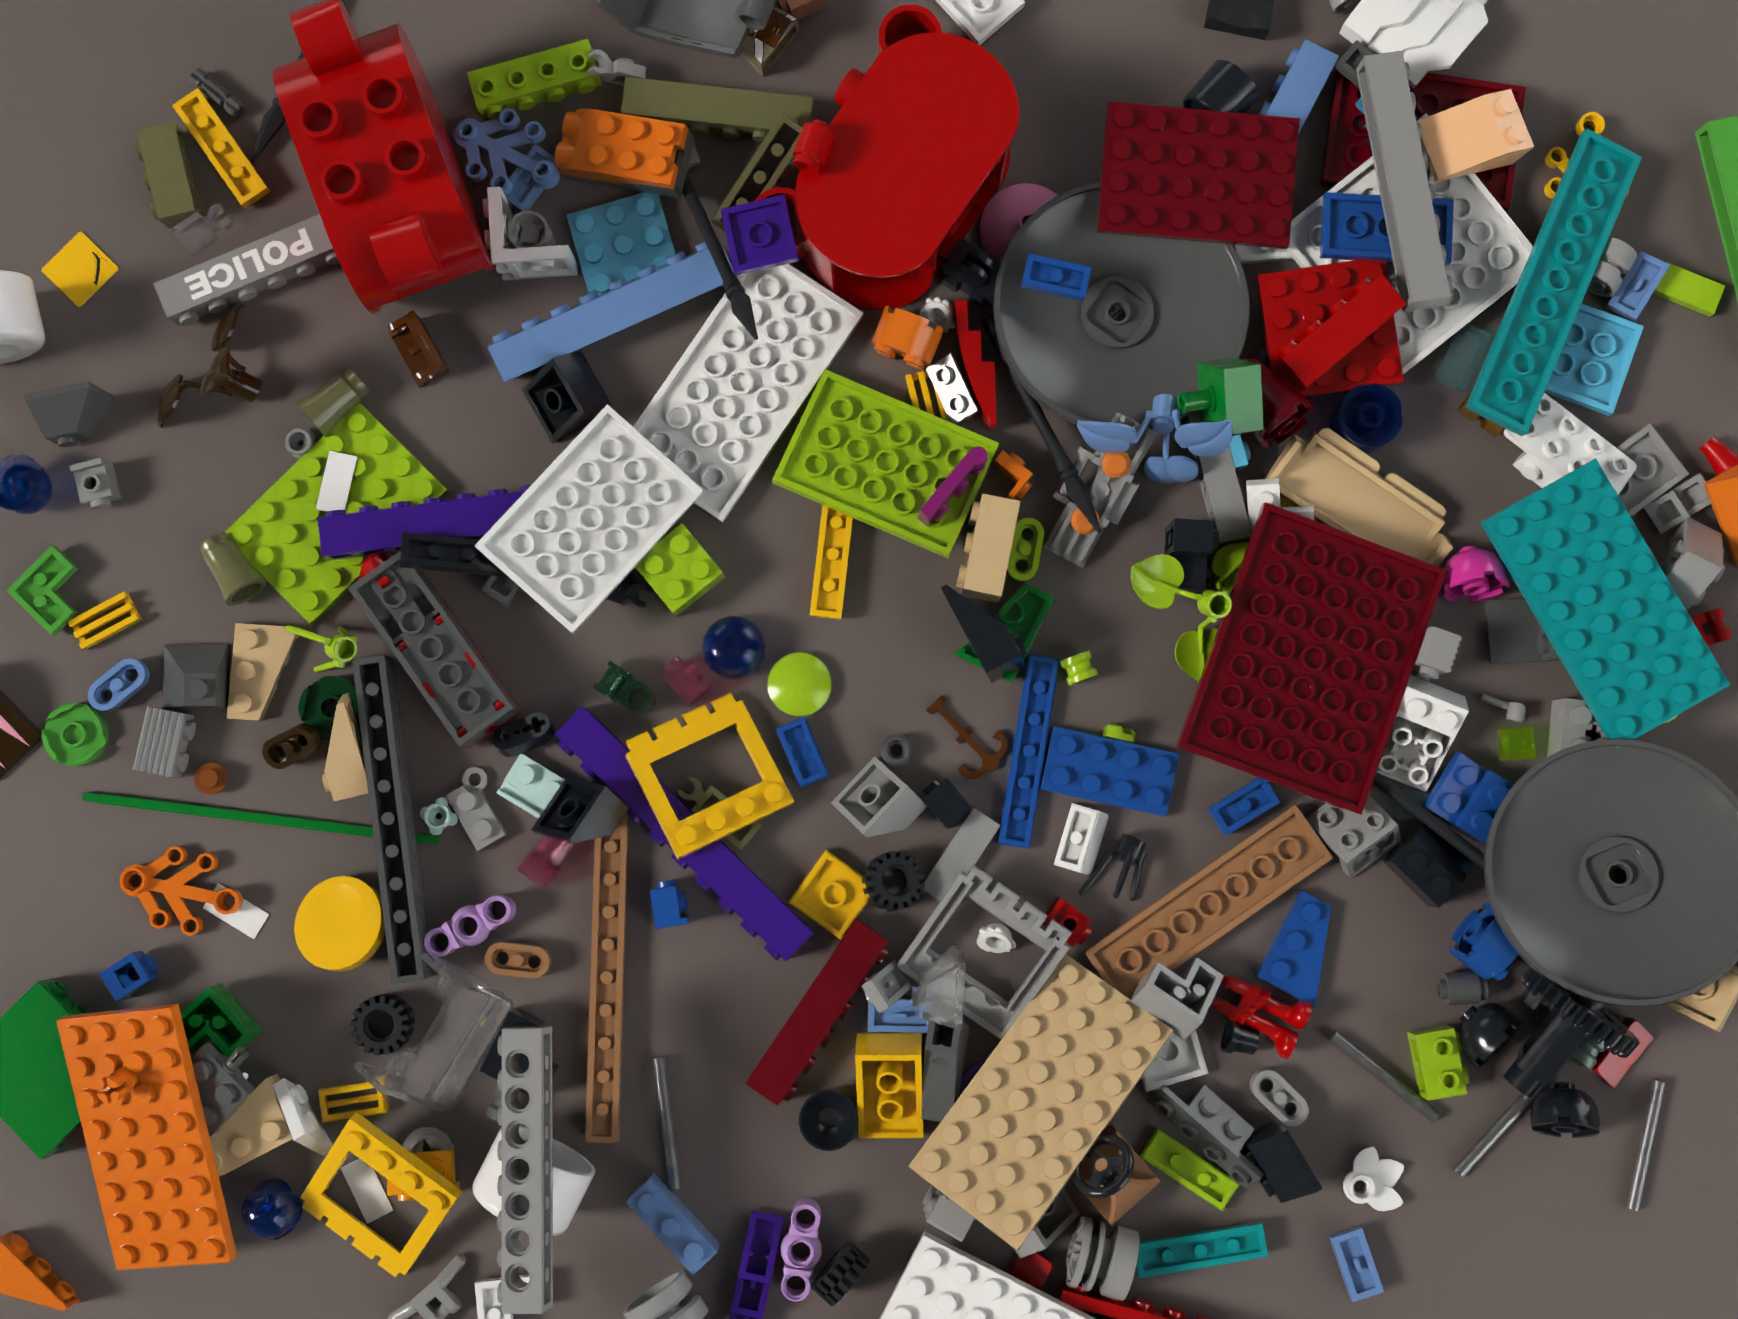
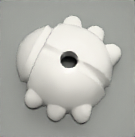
M940 297L926 299V304L922 307L920 316L930 320L928 326L935 330L938 324L944 328V332H948L949 328L954 329L956 324L952 304L947 299H941Z
M992 923L980 928L977 945L981 949L988 952L992 951L993 953L1010 952V949L1016 948L1012 934L1005 925Z

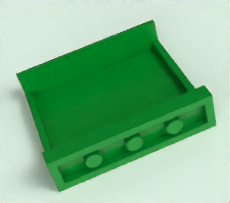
M52 979L37 981L0 1018V1117L40 1160L55 1155L64 1146L62 1142L81 1124L56 1020L63 1016L89 1013L84 1006L74 1003L67 995L68 990L62 983Z

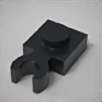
M629 573L606 600L624 606L625 600L628 597L631 598L636 606L646 608L647 603L638 599V593L641 590L652 592L653 588L644 582L632 584L634 575Z

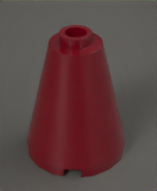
M1244 358L1242 360L1261 364L1264 430L1253 432L1262 448H1271L1268 442L1275 440L1280 444L1290 438L1293 433L1296 434L1308 422L1305 416L1309 411L1314 415L1315 407L1309 400L1256 358L1250 360Z

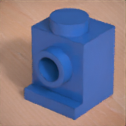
M676 879L657 882L658 889L649 890L655 928L661 929L690 923V916H683V911L688 910L685 891L679 892V885H677Z
M143 951L132 952L99 975L115 1001L129 999L133 994L157 980L159 977L155 971L159 969V966L151 954H144ZM134 969L137 971L138 975L140 976L139 979H136V978L133 976V970H134Z

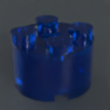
M1381 384L1356 386L1335 405L1329 427L1365 453L1374 452L1390 442L1399 433L1403 425L1400 399L1391 389ZM1365 414L1370 417L1368 423L1364 421Z

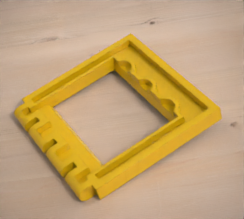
M731 693L710 702L714 712L710 714L705 704L682 714L681 718L685 725L684 727H681L677 718H674L652 728L656 738L654 741H652L647 731L626 740L630 752L626 753L625 757L677 860L794 803V799L743 701L736 702ZM734 724L763 781L678 821L650 763Z
M356 1112L348 1120L300 1198L305 1201L302 1206L305 1211L319 1221L324 1216L327 1217L328 1221L325 1226L345 1241L350 1236L355 1238L351 1244L353 1247L371 1260L376 1255L379 1256L381 1259L377 1265L396 1278L399 1273L405 1276L412 1268L463 1191ZM350 1152L428 1209L427 1214L402 1251L324 1194Z

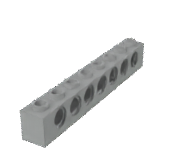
M552 1026L510 1027L502 1029V1035L499 1036L497 1044L498 1053L502 1056V1070L499 1071L497 1078L498 1088L502 1091V1105L499 1106L497 1113L498 1124L502 1126V1140L499 1141L497 1148L498 1159L502 1161V1175L499 1176L497 1183L498 1195L502 1196V1210L497 1218L498 1230L502 1232V1246L499 1247L497 1254V1263L501 1267V1282L497 1289V1299L501 1303V1314H543L553 1307ZM521 1054H525L529 1059L527 1071H523L519 1066ZM521 1089L526 1090L529 1094L527 1106L522 1105L519 1101ZM521 1124H524L529 1130L527 1141L521 1139L519 1135ZM521 1159L525 1160L529 1165L528 1176H524L519 1170ZM520 1195H524L529 1201L528 1212L522 1210L519 1206ZM520 1230L527 1233L529 1237L528 1247L523 1246L519 1241ZM520 1266L529 1272L528 1283L522 1281L519 1276Z

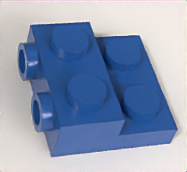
M1455 752L1423 804V807L1469 839L1485 843L1494 815L1513 785L1493 771L1485 770L1462 753Z

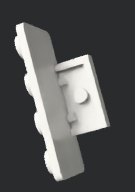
M1545 393L1527 434L1519 436L1506 428L1504 429L1505 437L1524 451L1515 460L1513 466L1525 478L1532 480L1541 488L1596 458L1617 495H1619L1637 467L1632 459Z

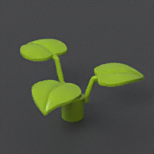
M1248 543L1225 545L1213 556L1211 568L1212 572L1219 577L1215 581L1218 591L1206 590L1201 594H1196L1178 588L1184 580V570L1180 562L1170 555H1152L1133 564L1131 568L1133 589L1146 605L1157 609L1168 608L1173 604L1175 593L1197 600L1199 611L1203 615L1208 616L1207 619L1198 625V632L1193 630L1184 632L1175 645L1177 664L1198 683L1218 630L1215 628L1204 630V628L1210 623H1215L1217 618H1223L1229 614L1232 602L1228 593H1231Z

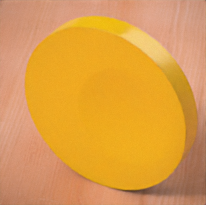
M350 876L332 877L312 888L301 902L294 924L296 943L302 955L313 965L336 972L354 969L369 960L379 948L385 935L381 895L370 884Z

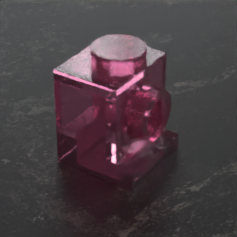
M677 656L664 667L667 672L662 677L688 707L692 706L713 688L708 680L704 683L700 681L704 675L693 662L687 665Z

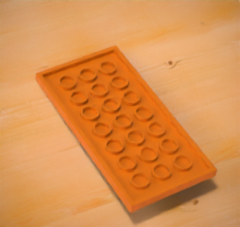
M179 1004L68 1015L56 1020L116 1270L230 1263L237 1257V1252Z

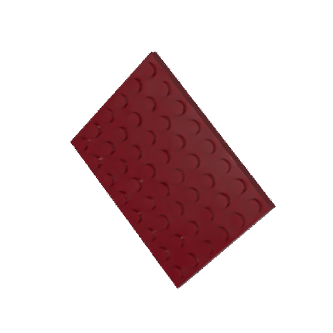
M1263 503L1229 596L1232 602L1231 610L1228 615L1221 618L1176 747L1362 815L1447 570L1269 503Z

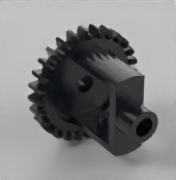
M1528 965L1520 976L1522 984L1525 985L1527 990L1532 989L1531 994L1533 996L1541 993V1003H1545L1547 1000L1552 1003L1549 1008L1550 1011L1520 1047L1517 1059L1503 1077L1518 1091L1528 1097H1532L1541 1084L1545 1087L1549 1084L1582 1041L1591 1033L1596 1036L1594 1038L1595 1044L1605 1041L1603 1045L1604 1050L1611 1049L1613 1055L1627 1058L1640 1044V1041L1634 1036L1633 1032L1618 1021L1619 1019L1603 1008L1606 1004L1581 998L1565 991L1544 976H1541Z

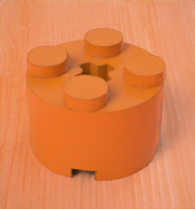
M885 306L871 343L875 345L874 349L877 351V354L892 360L895 359L896 355L901 356L906 361V365L923 371L925 365L930 366L944 328L937 324L934 330L928 326L930 321L928 319L899 308H895L893 314L890 306Z

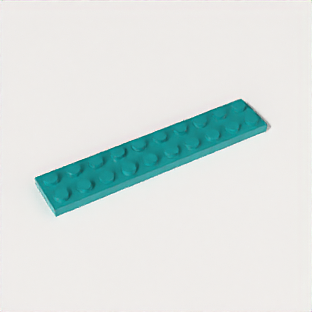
M1589 129L1584 130L1580 134L1467 401L1466 409L1519 436L1528 433L1640 164L1641 156Z

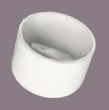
M0 270V364H6L27 358L38 352L45 343V333L32 279L19 272Z
M520 1126L519 1135L524 1141H527L529 1138V1130L526 1127ZM502 1127L472 1186L473 1194L477 1201L496 1217H498L499 1212L502 1210V1196H499L497 1191L498 1178L502 1175V1161H499L497 1155L498 1143L502 1140ZM554 1138L553 1236H557L565 1232L569 1227L595 1175V1168L580 1153ZM521 1159L519 1170L521 1174L528 1176L529 1165L525 1160ZM520 1195L519 1206L522 1210L528 1212L529 1201L524 1195Z

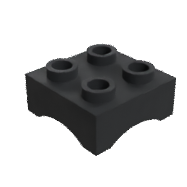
M1209 0L1204 28L1265 40L1270 30L1275 0Z

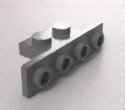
M1205 1084L1197 1090L1188 1104H1185L1165 1085L1159 1087L1148 1097L1147 1101L1158 1114L1166 1117L1175 1125L1184 1137L1190 1139L1204 1151L1207 1158L1223 1168L1234 1182L1247 1189L1261 1180L1264 1175L1263 1172L1239 1152L1254 1131V1128Z

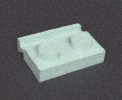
M521 753L496 793L539 818L565 779Z

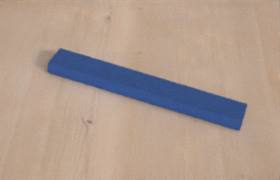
M1028 654L997 844L1030 849L1060 659L1033 654Z

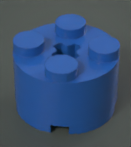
M1485 903L1482 905L1486 908L1479 914L1473 910L1458 925L1451 938L1456 942L1455 947L1449 946V951L1482 979L1495 978L1499 981L1509 973L1510 964L1519 954L1506 939L1499 927L1490 903Z

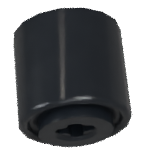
M1221 59L1217 60L1185 96L1183 105L1184 108L1246 113L1257 101L1259 92L1247 73L1237 65Z

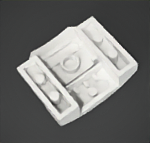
M1361 0L1344 22L1339 34L1351 43L1358 40L1374 54L1402 51L1404 62H1407L1410 67L1409 85L1415 88L1429 71L1449 69L1487 25L1488 18L1484 5L1488 0Z

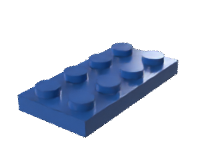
M1324 193L1322 197L1320 258L1393 262L1381 195ZM1434 198L1432 202L1434 214H1437L1440 219V231L1438 233L1440 244L1444 245L1446 250L1445 265H1449L1452 262L1454 199Z
M1053 726L1039 789L1166 817L1179 754Z

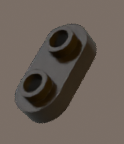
M300 723L266 741L262 748V754L268 765L275 769H284L316 752L320 747L321 738L318 731L312 725Z

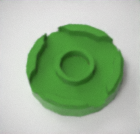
M68 703L57 707L48 715L45 729H42L41 739L44 750L51 759L67 766L80 767L94 762L103 754L108 745L109 728L107 721L99 710L88 704Z

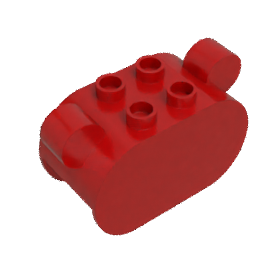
M325 0L290 13L294 33L305 57L273 69L275 90L328 238L347 279L364 307L371 314H376L381 311L383 305L483 268L487 272L495 270V264L492 265L491 249L486 248L484 228L440 109L418 57L401 25L397 23L358 37L342 0Z
M916 4L901 5L892 9L883 18L878 30L879 55L866 73L853 67L840 83L834 96V102L842 107L829 124L831 126L830 131L835 134V139L824 167L820 168L817 174L799 169L795 190L787 187H775L764 191L754 200L757 201L785 194L799 260L804 257L809 270L819 284L849 304L867 310L883 311L885 306H890L891 310L902 308L914 303L929 290L939 276L940 268L959 238L965 239L983 213L987 203L1002 186L1010 165V143L1015 136L1019 121L1017 92L1009 74L990 52L975 42L954 34L942 33V27L937 17L927 8Z

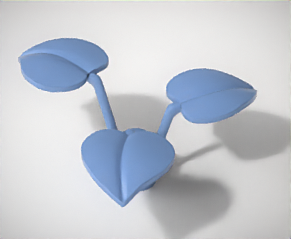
M1159 394L1154 397L1152 411H1146L1145 419L1137 431L1135 428L1121 423L1077 420V428L1087 445L1103 453L1127 451L1130 443L1134 444L1139 441L1151 421L1154 431L1163 434V457H1148L1144 462V473L1149 479L1161 484L1185 483L1195 479L1198 475V465L1194 460L1185 456L1169 457V433L1172 432L1173 428H1176L1175 441L1180 444L1181 448H1188L1192 454L1203 457L1216 456L1225 452L1231 443L1233 432L1231 418L1219 422L1189 423L1181 426L1177 397L1170 394Z

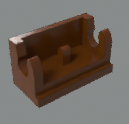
M414 310L388 326L390 331L388 333L419 388L450 372L422 319Z

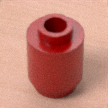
M820 120L804 123L793 152L795 157L793 164L797 168L808 173L817 174L819 169L824 167L835 139V134L830 131L831 126Z

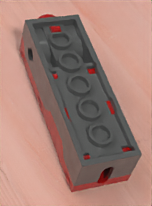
M401 551L395 555L381 552L375 553L362 562L358 581L348 587V589L457 745L470 749L517 716L522 710L422 569L401 568Z

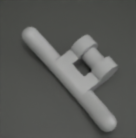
M463 1254L455 1255L429 1285L412 1300L391 1312L388 1319H407L416 1312L424 1319H444L450 1313L455 1314L462 1307V1303L457 1295L449 1291L446 1286L465 1265L466 1257ZM435 1296L441 1302L436 1308L432 1307L429 1303Z

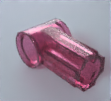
M545 836L537 848L534 847L526 855L517 871L544 890L561 868L560 863L570 852L574 844Z

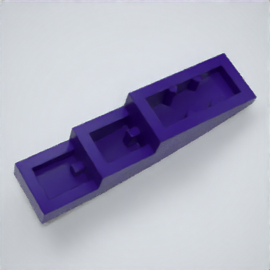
M752 1210L729 1319H763L784 1217Z

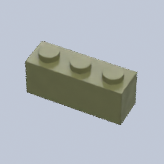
M173 120L136 130L139 142L135 143V148L140 160L144 161L146 172H143L142 175L147 189L152 193L153 201L150 202V208L154 218L162 222L169 229L205 220L184 131Z

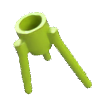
M291 625L285 627L289 632L324 644L327 656L333 659V661L315 666L313 669L315 672L335 667L344 668L345 662L351 661L357 654L356 642L358 637L350 634L343 626L337 627L341 635L335 634L330 637Z

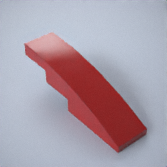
M954 300L956 342L963 373L972 398L988 431H995L997 425L995 362H982L981 331H968L967 300Z

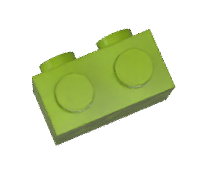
M1441 1025L1407 1031L1419 1096L1430 1101L1467 1094L1466 1084H1469V1076L1465 1065L1461 1064L1459 1052H1462L1459 1033L1455 1032V1028Z

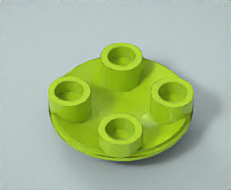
M792 653L782 657L772 667L768 677V692L771 700L781 711L793 716L801 717L815 713L826 703L831 692V676L827 667L820 659L808 653Z

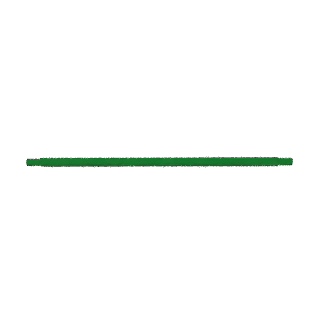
M84 792L82 797L83 801L106 805L374 838L373 828L367 826L108 794L101 795ZM415 833L417 843L439 845L440 836Z

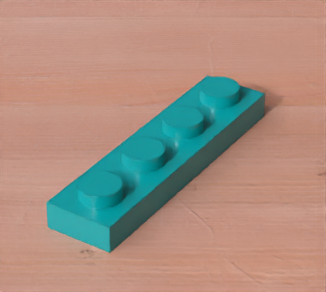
M1261 1221L1142 1240L1139 1243L1136 1265L1138 1278L1268 1257L1263 1224Z

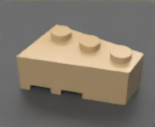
M278 1074L266 1078L224 1126L214 1135H209L219 1177L293 1139L273 1084L280 1081Z

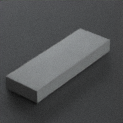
M973 808L924 881V891L941 901L960 872L964 871L968 874L973 865L976 864L1001 825Z

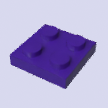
M785 194L721 209L732 267L736 276L799 261Z

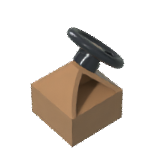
M1113 1125L1099 1136L1070 1177L1076 1188L1090 1200L1111 1226L1161 1182Z

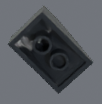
M948 585L940 587L991 683L1025 666L1023 656L1027 655V652L1016 631L1010 634L1006 625Z

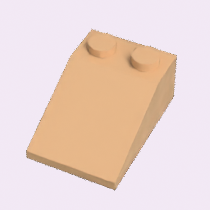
M1511 89L1485 94L1416 121V123H1420L1422 128L1421 148L1423 153L1427 155L1428 165L1435 182L1512 165L1534 147Z

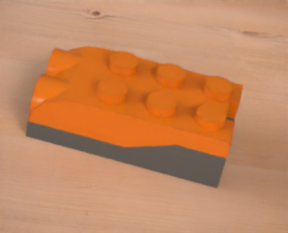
M586 108L576 109L574 112L569 111L565 114L562 124L563 138L555 150V166L564 179L681 199L695 138L686 124Z

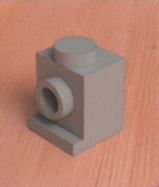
M100 457L69 465L71 472L74 473L81 504L89 506L93 510L110 507L113 501L121 500L113 463ZM92 481H96L94 488L92 487Z

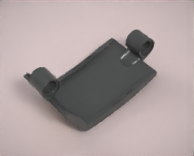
M596 0V4L636 35L689 50L734 58L739 56L750 30L765 29L777 0Z

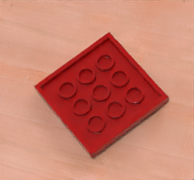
M1353 260L1258 275L1256 280L1270 370L1305 398L1403 383L1404 379L1394 315L1301 392L1276 364L1283 357L1279 352L1294 338L1300 343L1308 336L1304 331L1318 318L1324 322L1333 314L1329 309L1343 297L1349 301L1357 295L1354 288L1368 276L1374 280L1382 274L1389 282L1386 261Z

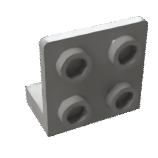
M1368 795L1362 815L1325 803L1306 818L1314 831L1339 857L1342 871L1350 879L1402 842L1398 824L1370 795Z

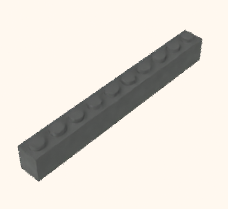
M380 655L352 659L391 984L425 980L433 977L431 955L424 947V938L428 931L394 658Z

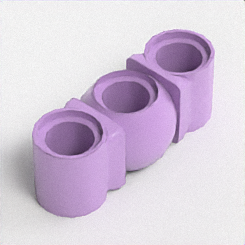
M496 895L489 897L484 903L459 908L450 921H446L441 927L431 929L424 938L425 950L434 957H442L452 954L464 946L481 944L487 939L490 931L497 929L499 925L507 923L514 918L517 908L514 900L507 895ZM496 901H501L506 906V914L502 919L495 917L492 912V906ZM467 917H472L477 922L478 926L474 934H469L464 929V921ZM439 933H443L448 937L449 945L445 950H441L436 946L435 939Z
M803 1198L794 1205L789 1232L783 1238L780 1246L781 1256L784 1260L781 1291L788 1300L793 1302L801 1301L808 1296L811 1289L813 1268L820 1260L822 1254V1244L818 1237L821 1209L819 1204L810 1198ZM802 1209H809L814 1213L815 1219L811 1223H802L798 1219L797 1213ZM798 1242H803L809 1246L810 1252L806 1256H798L793 1252L792 1247ZM792 1276H799L804 1279L805 1286L795 1290L789 1286L787 1280Z

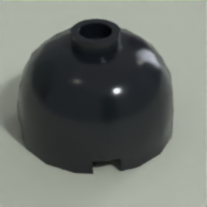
M1496 1003L1486 1004L1479 1009L1473 1005L1460 1017V1020L1464 1023L1458 1032L1462 1051L1472 1063L1480 1068L1488 1062L1486 1060L1487 1057L1500 1051L1525 1022L1507 1007Z
M1556 1082L1554 1083V1088L1545 1089L1537 1095L1532 1104L1530 1122L1532 1130L1543 1135L1561 1137V1133H1572V1138H1584L1599 1134L1600 1115L1597 1105L1587 1093L1575 1089V1084Z

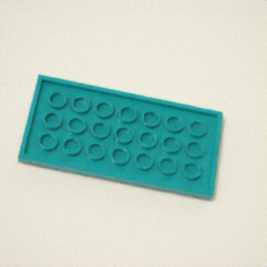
M1596 458L1480 522L1607 740H1634L1730 685Z

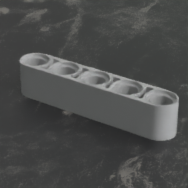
M1200 410L1184 417V424L1201 422ZM1230 447L1222 454L1203 457L1192 454L1194 461L1198 465V478L1209 520L1214 521V530L1219 531L1218 545L1250 538V524Z

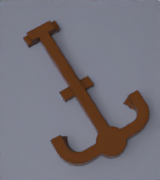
M941 695L926 711L931 715L937 710L959 733L955 740L959 744L965 740L982 758V766L976 772H969L966 764L961 765L958 770L969 779H976L987 770H995L999 765L998 759L1008 749L1006 737L1000 731L996 732L993 738L1001 742V748L994 755L987 754L970 736L973 729L969 726L964 730L942 707L941 704L946 699Z

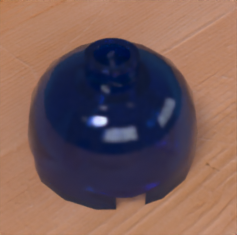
M728 616L721 618L708 628L703 637L702 653L705 663L712 672L724 679L739 680L749 676L759 669L765 658L766 644L762 632L755 623L744 617Z

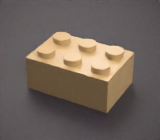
M982 493L980 502H973L968 525L974 526L973 533L967 532L962 556L968 557L967 565L961 564L956 587L962 588V596L998 604L1002 597L1021 501Z

